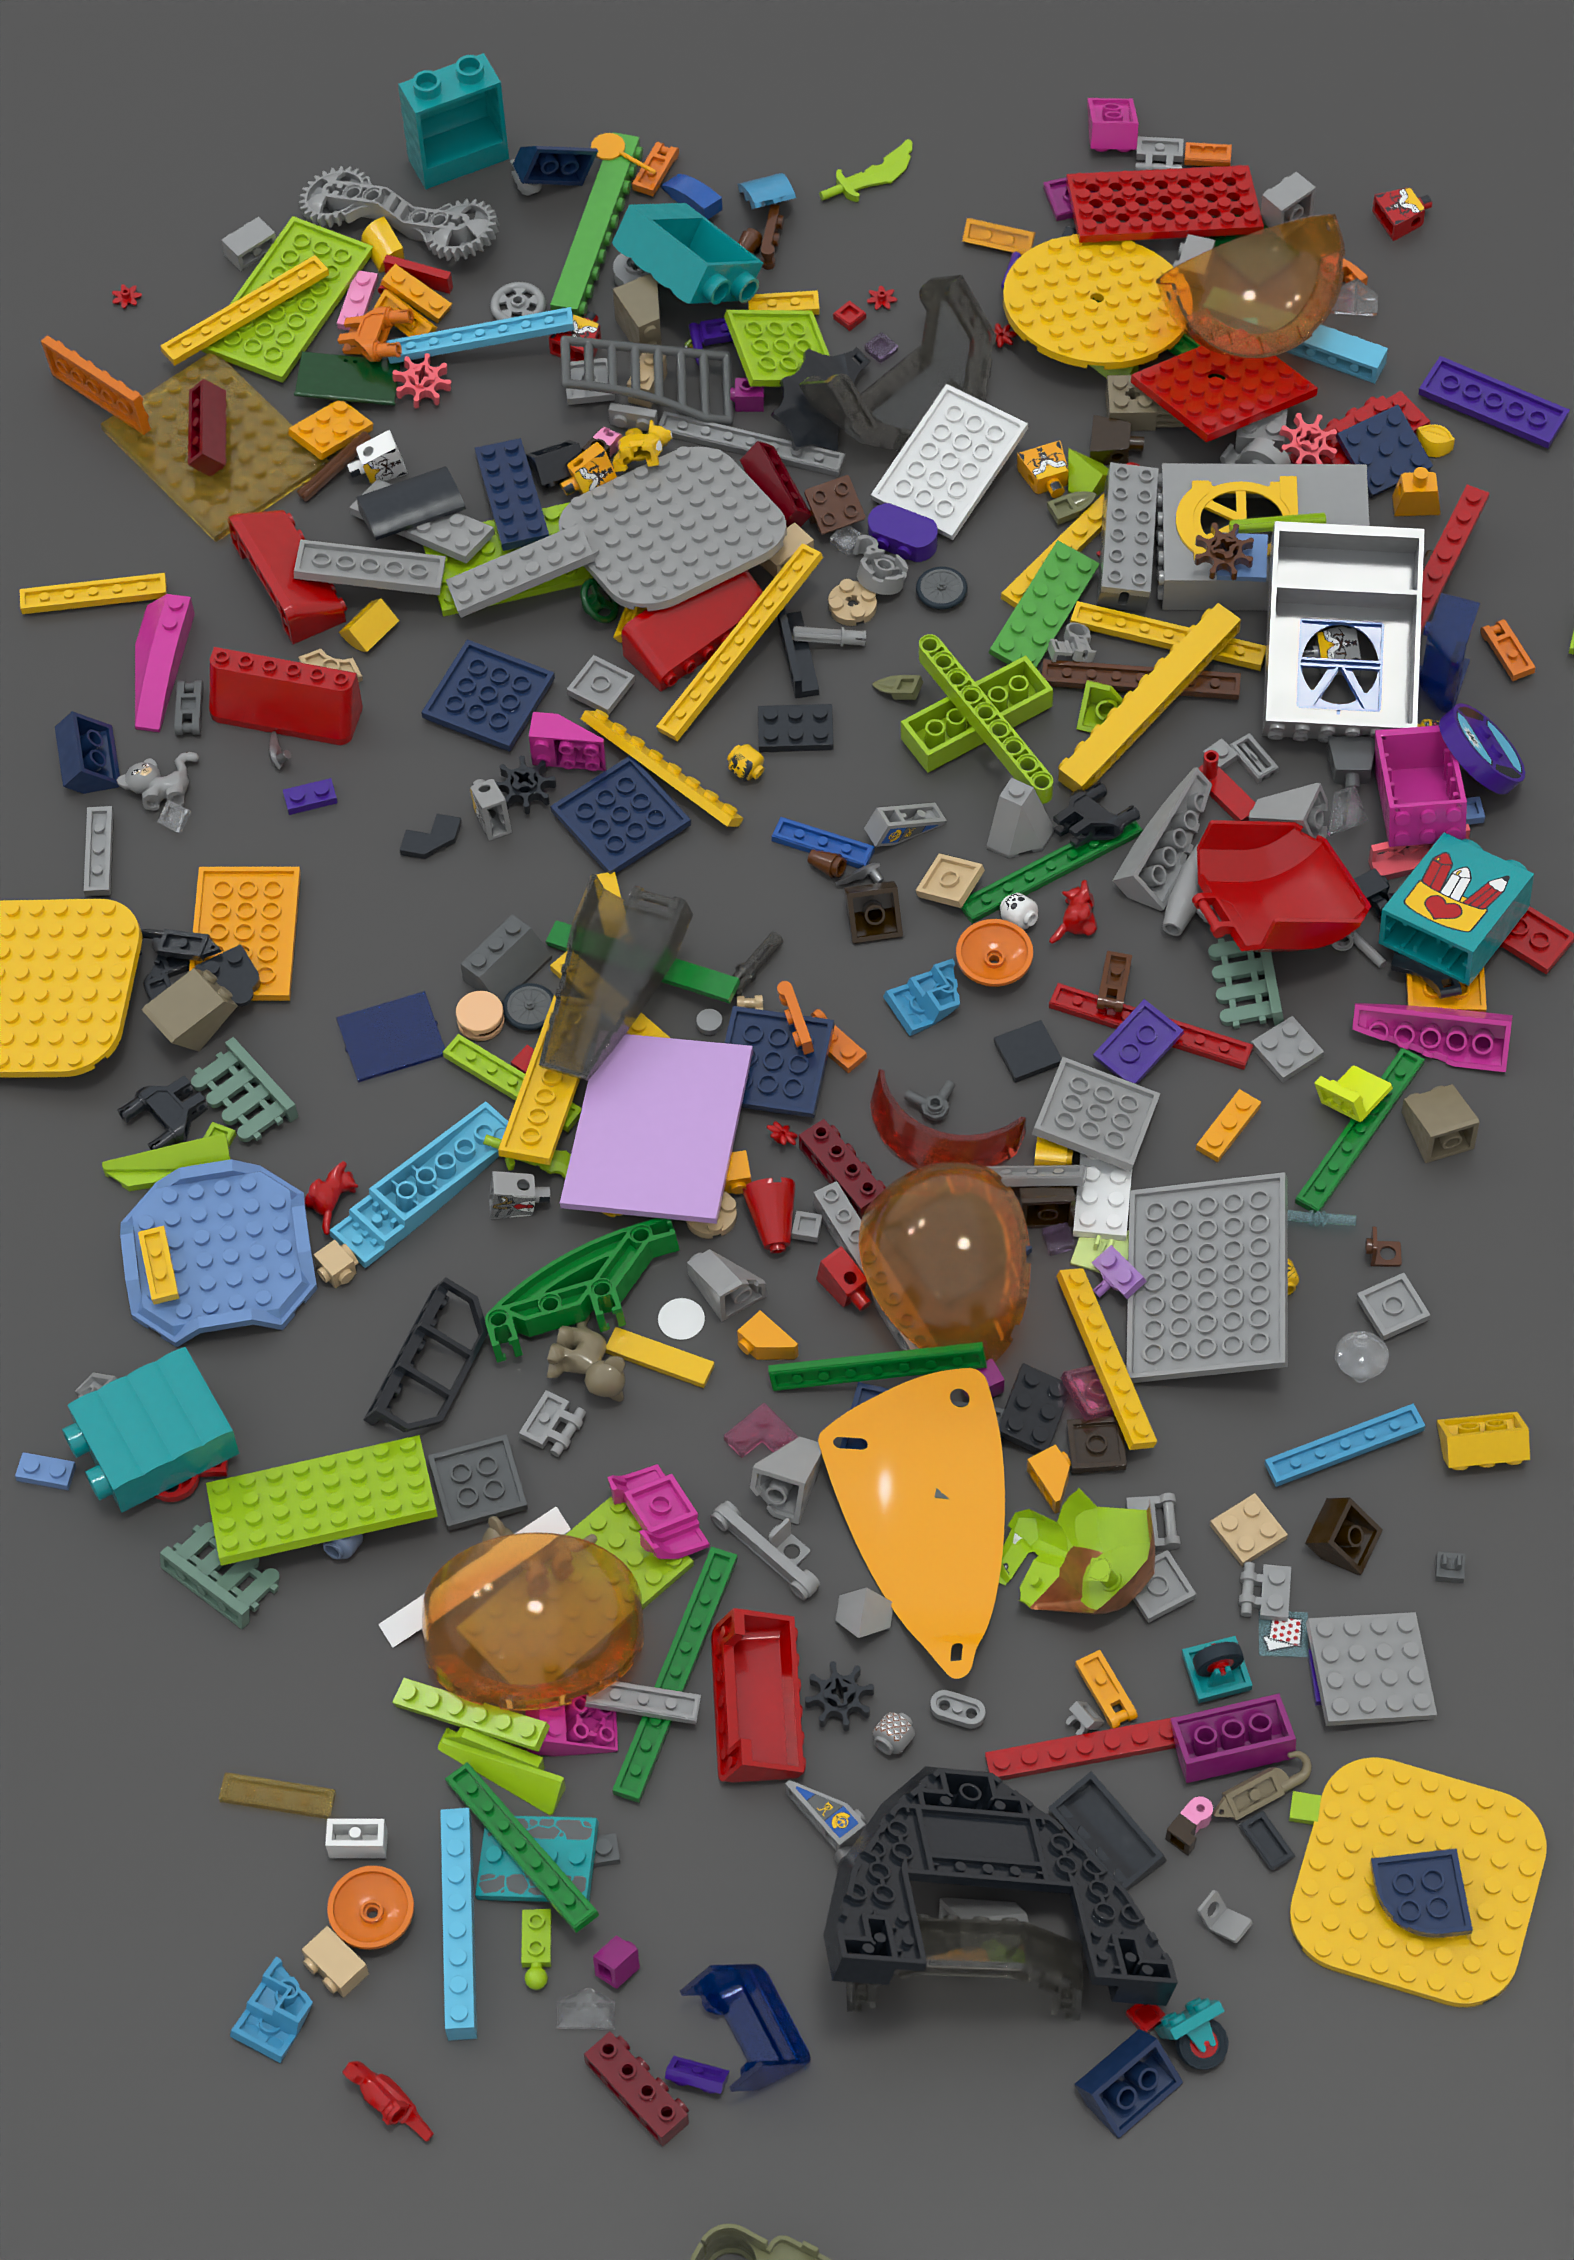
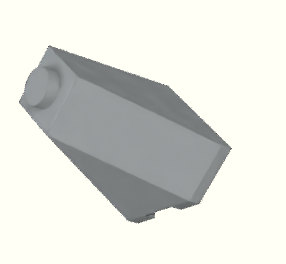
M1013 778L1009 780L999 796L987 842L988 850L1006 858L1017 857L1019 853L1030 850L1033 852L1043 850L1054 833V826L1034 787Z
M1314 783L1257 799L1254 808L1250 811L1249 821L1296 822L1303 826L1302 832L1315 839L1318 835L1326 838L1327 826H1323V811H1328V799L1321 783Z
M710 1249L704 1253L695 1254L687 1262L689 1277L721 1322L767 1296L766 1283L763 1279Z
M798 1437L753 1466L750 1489L756 1496L760 1495L767 1503L766 1509L772 1517L782 1520L788 1518L791 1520V1523L799 1524L823 1463L819 1443Z
M940 1898L939 1929L941 1936H945L946 1943L950 1947V1950L945 1952L948 1964L958 1974L967 1973L1025 1940V1929L1028 1928L1029 1924L1028 1916L1015 1902Z

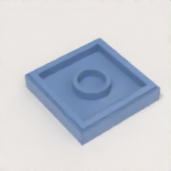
M1238 533L1236 538L1239 540H1247L1250 537L1254 539L1253 548L1243 551V554L1253 557L1252 567L1248 568L1243 564L1236 565V580H1231L1230 573L1227 570L1217 571V580L1266 582L1268 534Z

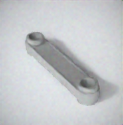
M725 1501L713 1510V1513L710 1515L712 1522L722 1531L729 1530L789 1583L791 1591L799 1599L805 1601L817 1591V1588L820 1586L817 1577L807 1569L802 1571L744 1521L739 1510L731 1502Z

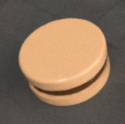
M474 991L461 998L457 1004L456 1018L458 1028L468 1039L486 1041L497 1036L503 1029L505 1022L503 1005L500 999L493 993Z

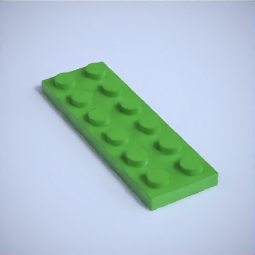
M1057 540L991 646L988 654L1006 664H1010L1026 655L1037 668L1048 651L1050 639L1056 638L1100 563Z

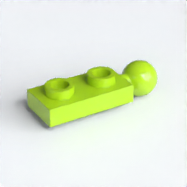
M551 1909L522 1910L521 1963L522 1968L531 1967L525 1974V1983L533 1990L542 1989L548 1981L547 1973L542 1967H551Z

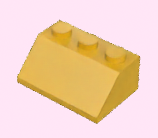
M1518 1412L1437 1420L1443 1459L1448 1468L1465 1470L1468 1466L1475 1465L1487 1468L1495 1466V1463L1506 1462L1510 1465L1521 1464L1524 1460H1530L1529 1428Z

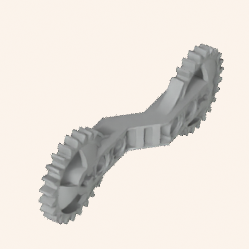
M341 166L338 171L331 168L328 174L322 171L323 176L315 175L316 181H308L309 187L303 188L304 194L299 195L301 199L299 201L300 209L308 222L312 221L315 225L319 223L321 227L328 223L329 228H331L334 223L341 226L342 221L351 223L361 217L372 219L385 217L391 226L411 240L425 241L428 250H431L433 255L437 254L439 259L445 256L447 261L452 257L455 258V261H458L460 256H463L466 260L468 254L476 256V251L483 252V246H490V240L496 239L495 233L499 232L497 227L499 222L494 209L492 210L490 204L486 205L484 201L478 204L477 199H474L472 203H469L468 199H466L463 204H460L459 200H457L455 206L448 203L438 209L414 207L389 188L372 185L369 176L366 177L365 172L360 173L358 168L353 171L351 166L346 170ZM323 207H328L332 213H322ZM468 213H475L473 220H470L467 215Z

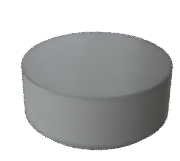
M705 1009L697 1015V1028L702 1034L714 1035L721 1030L722 1016L717 1010Z

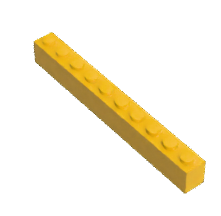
M1219 603L1212 609L1208 608L1202 615L1201 621L1188 629L1185 638L1181 642L1177 641L1174 643L1165 659L1163 657L1160 658L1155 664L1154 670L1149 675L1145 674L1140 679L1138 687L1133 692L1129 691L1124 696L1121 705L1118 708H1112L1106 720L1101 725L1097 724L1093 728L1090 737L1086 741H1081L1076 746L1074 754L1070 758L1066 757L1062 760L1058 767V781L1073 792L1076 790L1084 791L1094 785L1240 632L1241 619Z

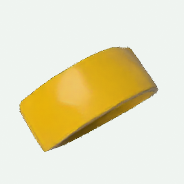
M1434 424L1417 428L1416 436L1427 456L1442 457L1453 451L1455 439L1445 427Z

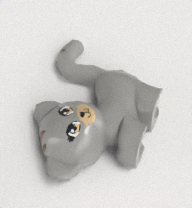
M194 752L181 753L174 761L177 771L161 777L155 760L149 758L144 762L132 765L126 774L117 778V783L125 790L142 794L143 806L146 810H158L163 799H166L169 807L180 808L184 805V795L189 783L188 769L184 763L197 762L199 756Z

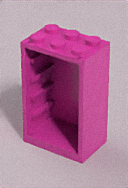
M1439 725L1375 730V774L1389 847L1434 844L1443 832L1460 840L1466 839L1467 801L1459 762L1444 742Z

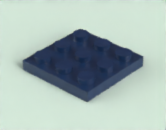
M1399 405L1393 406L1349 427L1335 436L1350 464H1367V484L1370 498L1395 487L1403 473H1414V470L1418 467H1424L1427 470L1433 467Z

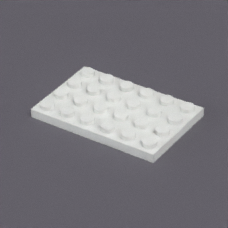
M946 384L871 493V499L879 504L891 503L933 519L937 525L938 533L954 540L1028 430V423Z

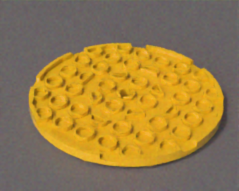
M1077 234L1051 239L1031 248L1015 261L1006 276L1003 289L1004 312L1009 324L1019 337L1024 341L1028 340L1037 346L1038 352L1052 359L1082 368H1087V365L1104 366V369L1108 370L1122 369L1141 365L1158 358V354L1166 349L1171 350L1182 338L1187 329L1191 311L1188 288L1181 275L1176 274V269L1163 257L1131 240L1079 243Z

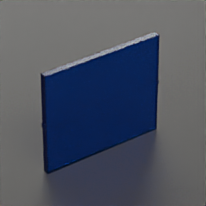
M425 991L336 1017L346 1046L345 1051L349 1054L358 1082L443 1057L445 1047L437 1027L438 1022L434 1019Z

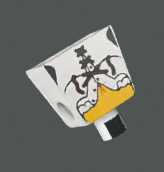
M390 430L359 445L356 450L360 460L347 464L352 478L366 473L372 484L377 479L386 481L408 474Z

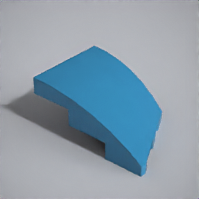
M783 173L737 184L739 193L744 192L745 200H750L752 209L796 198L788 178Z
M953 958L935 964L931 971L911 977L907 984L885 992L883 998L909 1036L936 1024L959 1007L960 999L957 993V979L954 976L955 961Z
M275 1957L262 1976V1982L248 2000L246 2010L230 2033V2037L279 2063L282 2062L296 2039L313 2004L307 1993L300 1989L299 1983L294 1976L291 1977L282 1966L280 1958Z

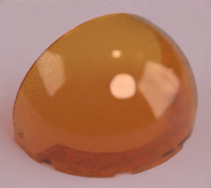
M1319 214L1288 221L1240 237L1199 254L1162 274L1156 280V284L1162 301L1173 321L1197 344L1215 353L1236 358H1267L1276 356L1308 340L1320 324L1325 322L1336 304L1344 277L1342 266L1345 247L1342 233L1335 214Z
M940 1162L917 1168L897 1178L866 1209L859 1231V1252L865 1277L875 1299L894 1326L914 1345L921 1349L983 1342L986 1360L992 1358L996 1362L1013 1341L1011 1333L1015 1325H1020L1029 1294L1031 1263H1026V1246H1030L1020 1204L1011 1187H1006L1001 1181L1002 1177L987 1166L966 1162Z
M535 1532L511 1534L481 1542L450 1559L439 1569L426 1589L422 1604V1631L426 1663L429 1669H432L436 1674L437 1681L448 1691L460 1698L482 1706L485 1702L498 1704L500 1709L522 1711L548 1709L571 1704L573 1698L584 1694L590 1697L611 1686L623 1677L634 1664L636 1654L641 1652L644 1645V1618L640 1588L632 1572L619 1558L606 1549L580 1538L555 1533Z

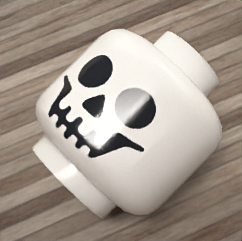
M1021 893L1008 895L1000 905L1001 918L1018 925L1023 930L1033 926L1038 919V906L1036 902Z

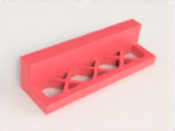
M1466 824V839H1469L1470 827L1469 824ZM1388 842L1374 844L1370 848L1368 863L1371 870L1375 868L1387 880L1408 876L1434 844L1389 847Z

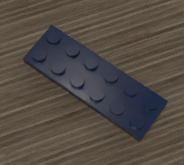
M521 438L476 447L475 455L502 550L524 547L549 536Z

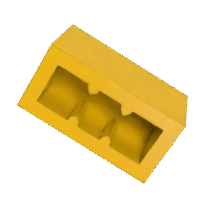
M385 217L373 221L366 227L362 234L361 242L373 246L371 259L379 273L385 271L383 261L386 255L404 259L403 247Z
M380 598L369 602L339 631V634L357 650L368 652L399 622V619Z

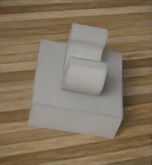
M1076 1701L1069 1708L1074 1715L1068 1717L1066 1724L1072 1726L1077 1720L1081 1724L1080 1729L1075 1733L1076 1735L1086 1734L1089 1729L1098 1730L1104 1724L1103 1719L1087 1702Z

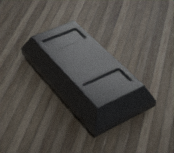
M1263 1810L1239 1824L1271 1871L1295 1857V1854Z

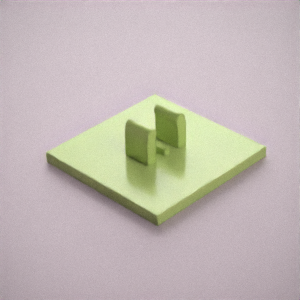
M1127 1230L1126 1241L1100 1239V1235H1097L1096 1238L1079 1237L1070 1264L1100 1273L1091 1262L1110 1245L1128 1261L1129 1231Z

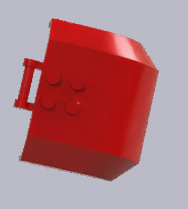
M1211 820L1197 846L1198 885L1203 892L1197 893L1192 898V903L1195 908L1200 909L1211 926L1210 931L1215 938L1230 934L1241 951L1288 952L1315 949L1333 944L1360 927L1371 908V904L1328 840L1320 835L1316 839L1302 832L1303 826L1296 822ZM1210 905H1212V907L1214 908V910H1215L1216 913L1218 914V916H1219V918L1221 919V921L1218 920L1217 916L1215 915V913H1214L1213 910L1211 909Z

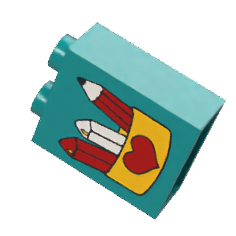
M1443 832L1382 909L1379 944L1469 986L1529 909L1534 873L1528 871L1518 861L1503 860L1482 850L1472 840H1460Z

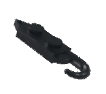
M156 929L141 930L142 939H153L152 947L160 956L204 961L206 957L222 952L209 934L165 929L164 931Z

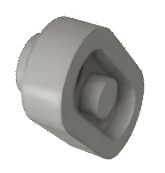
M940 1690L931 1698L930 1709L937 1719L969 1729L979 1727L985 1720V1707L981 1701L949 1690ZM946 1704L949 1706V1709L941 1710L939 1707ZM968 1713H974L976 1717L970 1719L966 1715Z

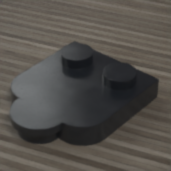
M241 944L195 966L196 969L212 972L218 980L216 982L219 986L225 987L232 993L233 997L231 999L239 1007L248 1005L254 996V992L260 986L259 974Z

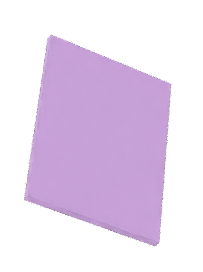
M600 1032L561 1195L560 1207L564 1209L717 1224L753 1047Z

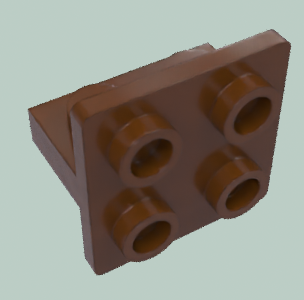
M849 475L822 483L804 491L812 514L809 522L810 524H817L821 535L864 521L866 518Z

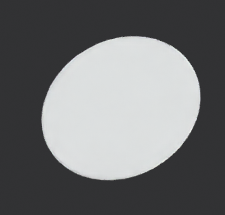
M686 1298L669 1301L661 1308L658 1315V1323L662 1332L678 1340L688 1339L698 1334L705 1321L704 1312L700 1305Z

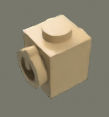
M333 1240L313 1254L320 1278L325 1283L329 1281L334 1288L348 1283L357 1274L355 1265L359 1262L346 1244L340 1246L336 1240Z

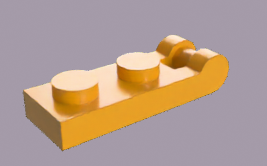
M1101 1650L1075 1661V1667L1100 1707L1111 1729L1120 1727V1723L1126 1720L1132 1721L1138 1718L1133 1704ZM1120 1704L1122 1710L1115 1713L1112 1707Z

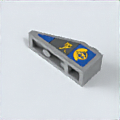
M936 803L878 807L864 829L875 847L899 844L940 827L947 820Z
M789 1780L785 1783L788 1797L836 1851L844 1846L854 1845L867 1823L866 1818L858 1809L853 1810L845 1802Z

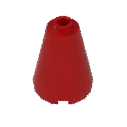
M781 1177V1182H773V1178H765L748 1183L746 1189H742L743 1196L764 1249L770 1250V1253L773 1254L785 1252L786 1247L790 1246L795 1182L790 1178Z

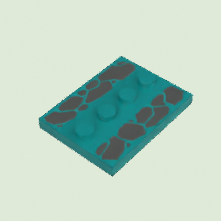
M515 1816L589 1901L599 1826L598 1819L587 1817ZM484 1828L475 1893L478 1900L549 1902L486 1828Z

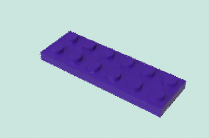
M1442 356L1434 364L1420 386L1418 395L1545 448L1550 447L1568 418L1570 409Z

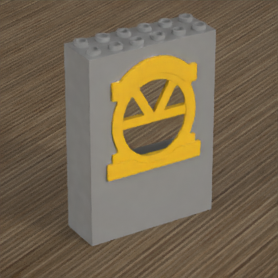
M1162 463V472L1158 473L1156 499L1157 507H1160L1156 508L1157 526H1159L1156 527V541H1158L1157 580L1159 583L1157 600H1162V610H1207L1208 608L1212 609L1219 603L1228 610L1268 611L1271 543L1267 545L1266 582L1217 580V572L1215 578L1210 579L1209 573L1213 566L1207 562L1200 565H1195L1194 563L1195 555L1206 551L1203 547L1195 545L1196 536L1201 535L1206 539L1214 536L1212 533L1206 535L1201 527L1200 517L1203 509L1230 521L1247 519L1246 498H1267L1278 507L1282 516L1323 512L1326 515V524L1370 526L1367 464ZM1236 498V511L1214 502L1213 499ZM1229 525L1219 529V531L1229 533Z

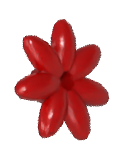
M121 285V291L112 292L117 297L112 303H121L123 309L127 307L128 302L136 306L137 302L135 299L141 298L142 294L135 293L137 289L135 285L129 289L125 285Z
M879 286L878 292L869 290V294L872 297L867 300V303H875V310L880 309L882 305L886 309H890V303L897 302V298L892 297L894 289L885 291L883 286Z
M998 323L995 324V330L988 329L986 331L987 334L991 335L988 343L997 341L998 348H1001L1004 343L1013 345L1011 338L1017 336V333L1010 331V324H1007L1002 329Z
M774 1121L773 1125H767V1129L773 1132L770 1137L774 1138L777 1143L786 1145L789 1142L792 1145H796L795 1139L798 1135L789 1131V1125L782 1127L777 1121Z

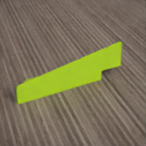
M461 1727L456 1732L446 1728L438 1744V1750L463 1765L468 1762L478 1774L548 1815L554 1814L566 1789L564 1777L544 1771L543 1757L472 1729Z

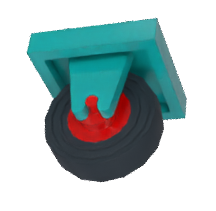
M1236 1636L1182 1649L1181 1654L1198 1704L1252 1690L1253 1685Z
M1198 1997L1185 2004L1186 2010L1176 2014V2012H1172L1160 2019L1162 2024L1155 2027L1159 2038L1176 2040L1175 2046L1178 2056L1186 2065L1194 2069L1208 2070L1216 2067L1224 2060L1228 2052L1229 2040L1227 2033L1218 2021L1212 2019L1225 2011L1220 2001L1209 2000L1208 1998L1201 2000Z

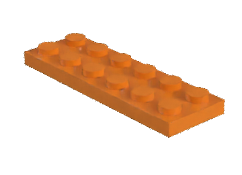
M49 336L41 340L51 373L54 377L141 434L145 435L151 430L148 422L149 416L144 409L143 398L136 390L132 391L122 381L112 378L107 371L100 370L90 360L86 361L76 351L66 348L59 340L56 341Z

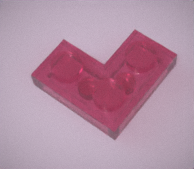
M765 1403L724 1434V1441L741 1458L761 1442L774 1453L798 1438Z

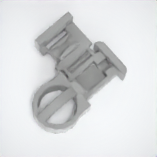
M1076 622L1069 623L1063 636L1065 642L1050 639L1048 652L1052 662H1056L1058 655H1073L1072 660L1076 662H1093L1096 650H1091L1090 630L1085 625Z

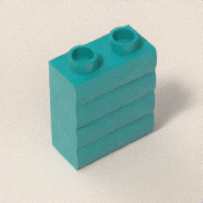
M484 53L477 56H462L455 64L436 71H421L413 79L398 84L408 159L425 190L509 159L501 81Z
M687 203L629 205L612 241V244L620 253L632 258L639 268L651 273L657 282L670 288L680 300L689 304L712 303L716 305L729 301L745 303L756 294L759 288L757 276L763 262Z
M186 1347L170 1352L159 1360L144 1365L127 1376L118 1378L97 1391L90 1392L68 1404L73 1424L62 1429L75 1458L89 1452L96 1466L85 1471V1474L98 1500L100 1501L112 1495L121 1513L240 1454L230 1424Z

